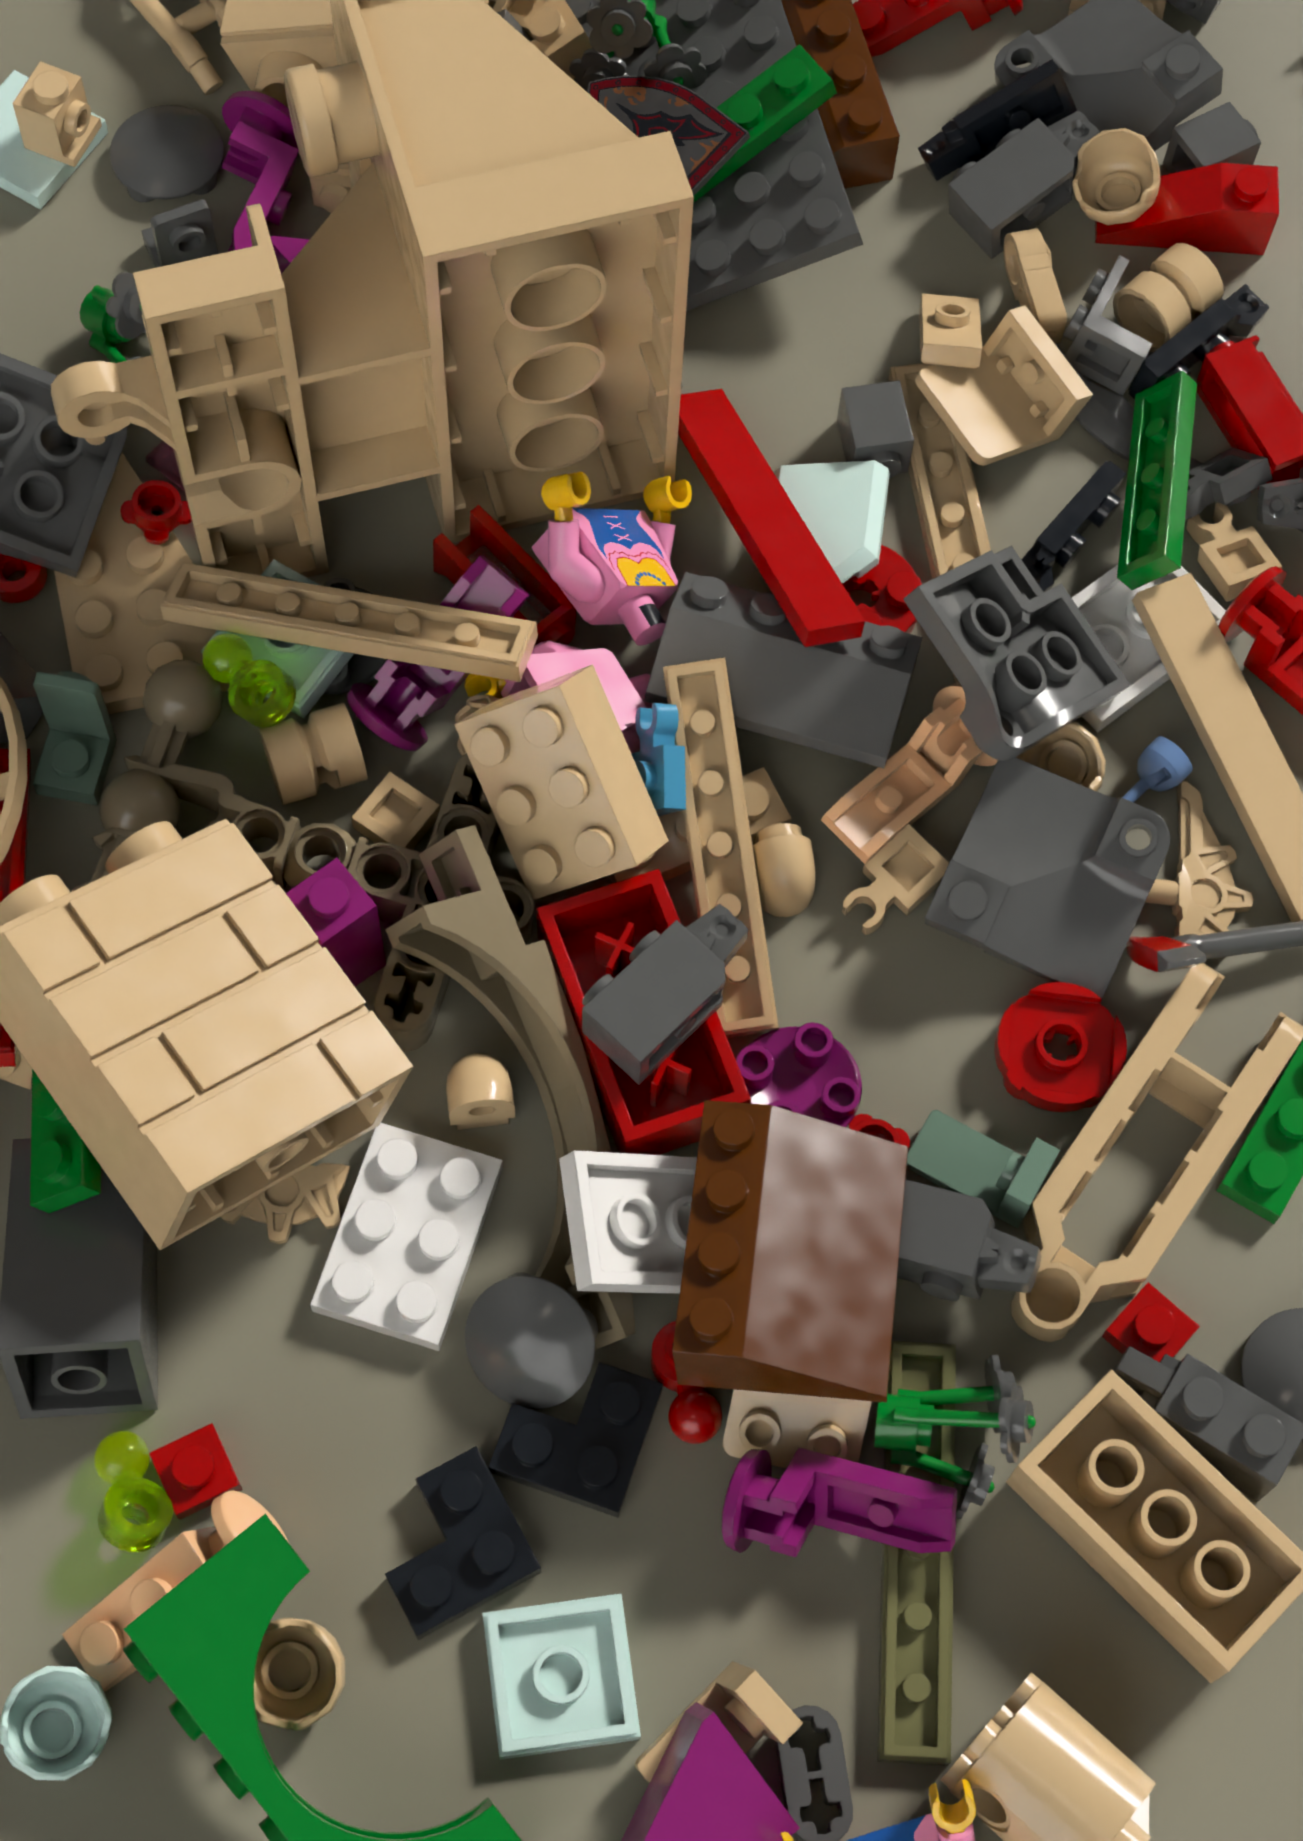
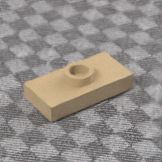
M922 293L919 309L921 362L923 364L965 368L980 367L982 336L979 299Z

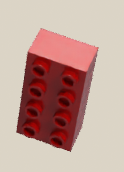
M659 869L537 908L538 941L545 940L585 1049L596 1094L619 1153L661 1155L699 1142L704 1100L750 1104L752 1100L717 1012L713 1013L639 1085L582 1032V1008L584 1007L582 1000L588 990L603 976L610 974L615 978L631 963L629 960L631 952L647 934L656 930L661 935L676 920L680 922Z

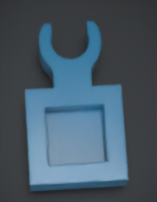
M652 703V709L637 708L635 725L640 739V751L632 753V757L657 815L662 816L686 810L685 746L675 745V735L679 721L677 706Z

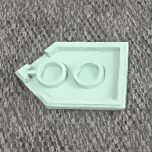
M875 460L781 465L774 472L842 583L853 575L858 578L862 577L879 564L890 476L888 467Z

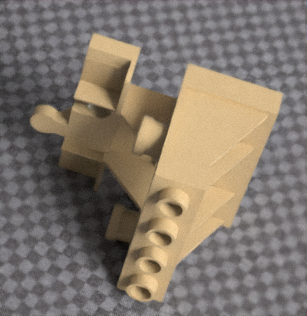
M330 0L337 66L316 70L312 63L289 68L284 74V85L295 139L307 174L310 177H317L336 173L339 171L338 165L348 163L351 190L282 274L260 203L246 206L252 247L134 272L133 276L143 314L142 319L152 355L119 363L106 361L83 362L67 368L57 375L51 384V397L58 425L63 432L74 437L98 438L119 432L132 423L147 428L174 449L202 566L261 575L272 560L275 559L305 577L328 573L329 568L318 502L422 477L426 478L441 531L452 543L462 541L470 535V511L478 504L504 530L554 519V511L549 509L544 503L541 489L550 477L582 471L589 479L591 486L590 499L586 504L572 508L598 509L643 498L645 486L652 480L670 476L671 482L675 481L694 196L671 131L640 138L637 137L483 0Z

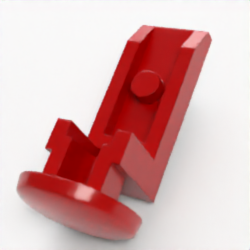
M858 0L853 3L871 57L888 52L960 10L972 31L992 21L990 16L1007 6H1010L1014 16L1023 10V0Z
M1274 566L1256 576L1237 595L1221 618L1218 627L1226 643L1236 638L1243 631L1255 639L1243 665L1303 715V597L1300 594L1294 597L1282 587L1287 572Z

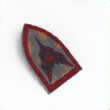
M624 75L591 81L588 84V93L637 137L640 138L671 131L693 196L750 138L749 132L703 97L673 81L642 75Z

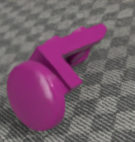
M245 90L235 92L226 100L222 107L224 122L232 132L228 144L231 146L223 161L222 168L256 184L233 229L232 243L227 252L252 247L246 206L260 203L267 226L269 222L279 226L293 195L285 189L291 179L299 150L289 108L275 98L256 91Z
M481 555L460 577L440 606L513 618L530 594L484 555ZM387 660L374 677L379 681L375 687L363 683H354L347 695V701L357 718L378 737L398 748L407 751H417L428 741L424 728L417 720L418 717L422 718L443 708L469 673Z
M800 1447L797 1449L781 1478L777 1479L772 1477V1463L769 1452L763 1449H751L742 1456L731 1476L722 1511V1536L726 1546L739 1553L746 1551L753 1541L770 1545V1551L796 1558L813 1526L817 1525L917 1553L951 1552L955 1544L957 1489Z

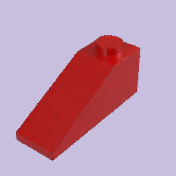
M1217 163L1160 176L1159 191L1154 204L1136 221L1114 225H1105L1095 221V243L1169 249L1176 243H1186L1200 251L1264 255L1279 216L1278 167Z

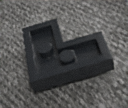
M599 1362L577 1425L512 1403L489 1464V1471L491 1474L618 1518L657 1408L663 1384Z
M477 1446L415 1479L416 1485L446 1541L385 1573L386 1579L418 1640L541 1573L539 1562Z

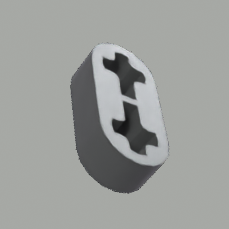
M803 1705L793 1709L794 1714L801 1721H811L813 1731L817 1733L825 1732L828 1740L827 1743L820 1745L817 1749L818 1771L807 1772L805 1753L802 1748H791L788 1740L784 1744L775 1742L784 1807L800 1828L793 1834L798 1841H839L848 1832L853 1821V1804L841 1732L837 1721L828 1711L818 1706ZM800 1727L794 1732L792 1736L798 1733ZM820 1781L822 1798L825 1805H837L839 1817L832 1819L828 1823L827 1834H817L814 1822H802L800 1817V1810L806 1809L811 1804L812 1797L809 1784L811 1782Z

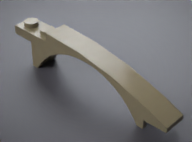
M476 826L457 829L419 854L438 902L423 905L385 930L393 948L418 957L440 969L476 997L500 1023L526 1062L548 1115L555 1147L558 1182L556 1214L552 1234L545 1256L535 1276L558 1284L574 1296L583 1308L589 1310L594 1315L598 1323V1335L595 1339L596 1350L635 1334L636 1331L633 1292L577 1291L559 1158L574 1150L611 1152L585 1049L545 940L525 944Z

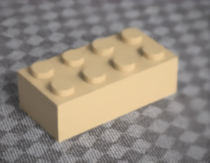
M1112 1369L1017 1465L1006 1481L1046 1523L1210 1683L1227 1674L1303 1592V1551Z

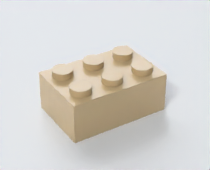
M593 664L493 701L454 724L525 887L530 891L533 900L638 866L669 841Z

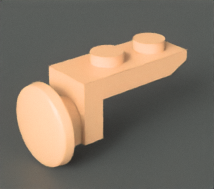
M960 682L953 683L936 694L933 701V712L923 719L910 741L886 761L884 768L878 767L841 797L823 815L821 821L864 864L907 824L912 825L958 787L973 764L993 766L997 763V759L992 758L979 749L959 717L964 711L966 704L965 692Z
M232 1490L216 1497L211 1504L214 1527L182 1532L62 1634L86 1674L99 1681L105 1692L137 1669L123 1651V1648L132 1641L124 1631V1628L265 1513L287 1540L286 1535L274 1517L259 1502L245 1493Z

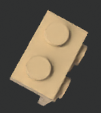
M1025 305L1009 310L982 348L980 367L965 368L933 364L922 368L915 378L917 387L960 443L964 451L973 462L982 466L1058 440L1093 395Z
M733 1389L723 1437V1448L728 1455L742 1458L751 1449L767 1450L770 1454L772 1465L787 1468L799 1447L859 1463L872 1401Z

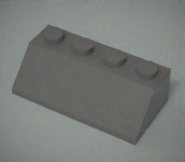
M685 572L669 610L644 701L668 704L663 667L725 657L735 727L884 768L907 698L923 637L903 632L893 626H880L865 621L862 637L804 647L772 593H761L725 583L715 577L699 576Z

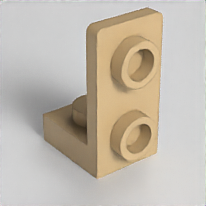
M732 1661L636 1759L635 1768L648 1783L651 1782L684 1712L695 1702L715 1712L745 1754L763 1735L784 1744L803 1722L756 1670Z

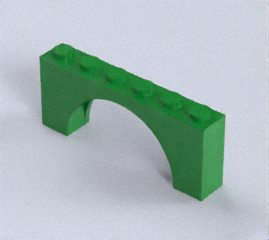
M266 1513L124 1628V1631L132 1640L123 1648L128 1659L148 1683H151L158 1676L166 1683L177 1698L168 1706V1709L194 1742L203 1734L208 1737L222 1756L213 1767L231 1792L239 1800L250 1792L268 1816L259 1823V1826L269 1841H522L489 1797L461 1816L434 1827L407 1832H379L348 1825L324 1814L301 1797L284 1779L274 1764L259 1729L254 1698L255 1667L263 1636L273 1615L284 1598L310 1572V1569Z

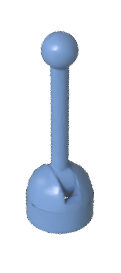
M1161 736L1156 737L1138 758L1137 773L1140 780L1122 798L1134 803L1149 788L1162 792L1178 786L1193 771L1189 758L1171 740Z

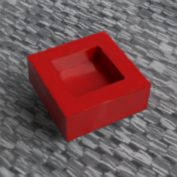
M1147 1282L1105 1330L1102 1337L1121 1354L1130 1346L1160 1362L1165 1354L1174 1358L1200 1326Z
M213 1423L149 1453L179 1520L210 1506L216 1497L227 1491L243 1490Z

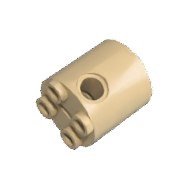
M1032 1672L941 1779L951 1790L950 1792L959 1800L964 1796L962 1779L968 1780L974 1795L976 1816L1003 1841H1149L1151 1838L1149 1835V1794L1156 1785V1782Z

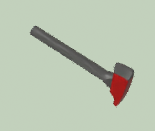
M1303 921L1203 935L1186 934L1173 938L1165 936H1132L1127 942V954L1136 964L1155 972L1185 969L1206 962V959L1303 946Z

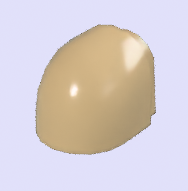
M779 823L762 828L757 832L753 843L762 910L775 917H791L800 914L809 906L814 896L815 862L811 840L802 836L801 827L796 824Z
M473 1053L462 1057L452 1066L446 1083L450 1126L457 1125V1130L509 1124V1118H515L512 1082L507 1068L499 1059L489 1054Z

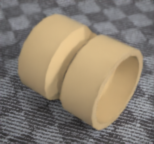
M1176 243L1152 262L1149 271L1141 272L1115 294L1113 300L1114 315L1121 327L1153 343L1149 351L1155 352L1223 297V281L1217 268L1204 253L1186 243Z
M344 702L311 712L308 722L303 725L290 718L259 728L270 771L283 805L316 796L320 784L326 783L336 790L368 779L360 744Z

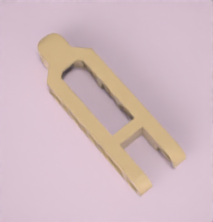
M1204 963L1191 967L1032 1202L1030 1211L1023 1220L1027 1242L1038 1246L1042 1256L1040 1268L1031 1292H1015L1011 1302V1315L1023 1331L1040 1341L1054 1342L1063 1339L1072 1330L1089 1303L1135 1296L1303 1039V1026L1280 1012L1230 1088L1176 1053L1225 978V976ZM1149 1093L1203 1128V1131L1120 1257L1115 1260L1099 1262L1095 1268L1062 1246L1065 1237L1061 1223Z

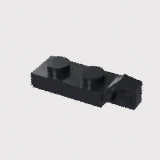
M1051 59L952 118L953 121L947 122L941 128L943 132H939L918 147V150L927 169L934 179L938 181L969 162L975 161L977 163L995 150L1000 140L1014 129L1022 130L1037 118L1048 127L1076 112L1077 108L1060 68Z
M1247 284L1240 287L1226 300L1219 299L1143 361L1128 389V394L1135 399L1137 393L1182 370L1190 376L1191 371L1189 369L1199 360L1203 363L1207 353L1215 346L1231 341L1229 339L1230 335L1247 337L1263 319L1269 306L1251 291Z
M1105 461L1041 533L1032 548L1021 559L1043 592L1050 590L1054 584L1052 567L1055 563H1058L1065 569L1087 542L1081 536L1087 527L1093 523L1098 528H1101L1121 504L1122 499L1115 495L1127 473L1113 462Z

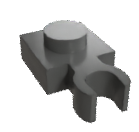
M1232 447L1189 470L1185 520L1198 515L1206 506L1213 502L1228 506L1247 500L1251 496L1252 490L1258 488L1260 484L1273 480L1268 458Z

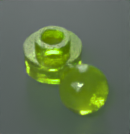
M230 633L220 634L213 637L206 644L202 655L203 666L216 681L226 684L230 683L228 700L232 710L238 716L253 726L265 728L278 724L290 713L296 699V686L292 677L269 660L259 659L253 661L250 646L238 635ZM272 691L269 699L263 704L265 696Z
M117 1431L107 1435L96 1448L94 1455L96 1471L106 1483L112 1485L101 1504L97 1521L101 1534L114 1547L127 1552H144L154 1548L163 1539L173 1516V1506L169 1495L161 1486L151 1480L142 1478L150 1463L149 1449L140 1436L129 1431ZM124 1518L134 1519V1520H136L140 1525L130 1523L129 1521H127V1520L124 1519Z

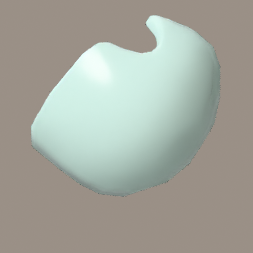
M46 1666L27 1675L17 1683L5 1701L0 1718V1743L11 1765L35 1780L66 1781L90 1767L102 1752L112 1723V1710L100 1682L77 1667Z

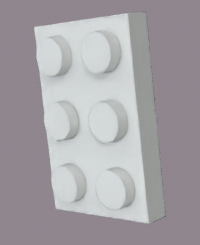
M1116 565L1072 597L1083 616L1131 684V686L1116 697L1082 716L1097 733L1170 679L1132 599L1139 591L1188 574L1182 566L1180 569L1131 590L1117 579L1118 565ZM1196 581L1217 625H1219L1226 610Z
M380 1123L372 1135L311 1301L312 1312L440 1351L503 1169V1160Z
M574 1150L559 1158L577 1291L680 1294L697 1157Z

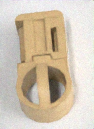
M1038 228L1007 233L1004 239V262L1015 300H1019L1020 307L1025 305L1054 344L1060 343L1067 324V313L1052 269L1051 251Z

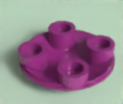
M811 1022L801 1027L779 1028V1030L769 1031L743 1048L737 1056L736 1062L752 1099L751 1104L773 1105L842 1127H847L859 1108L862 1095V1081L859 1068L850 1052L833 1038L832 1032L822 1024Z

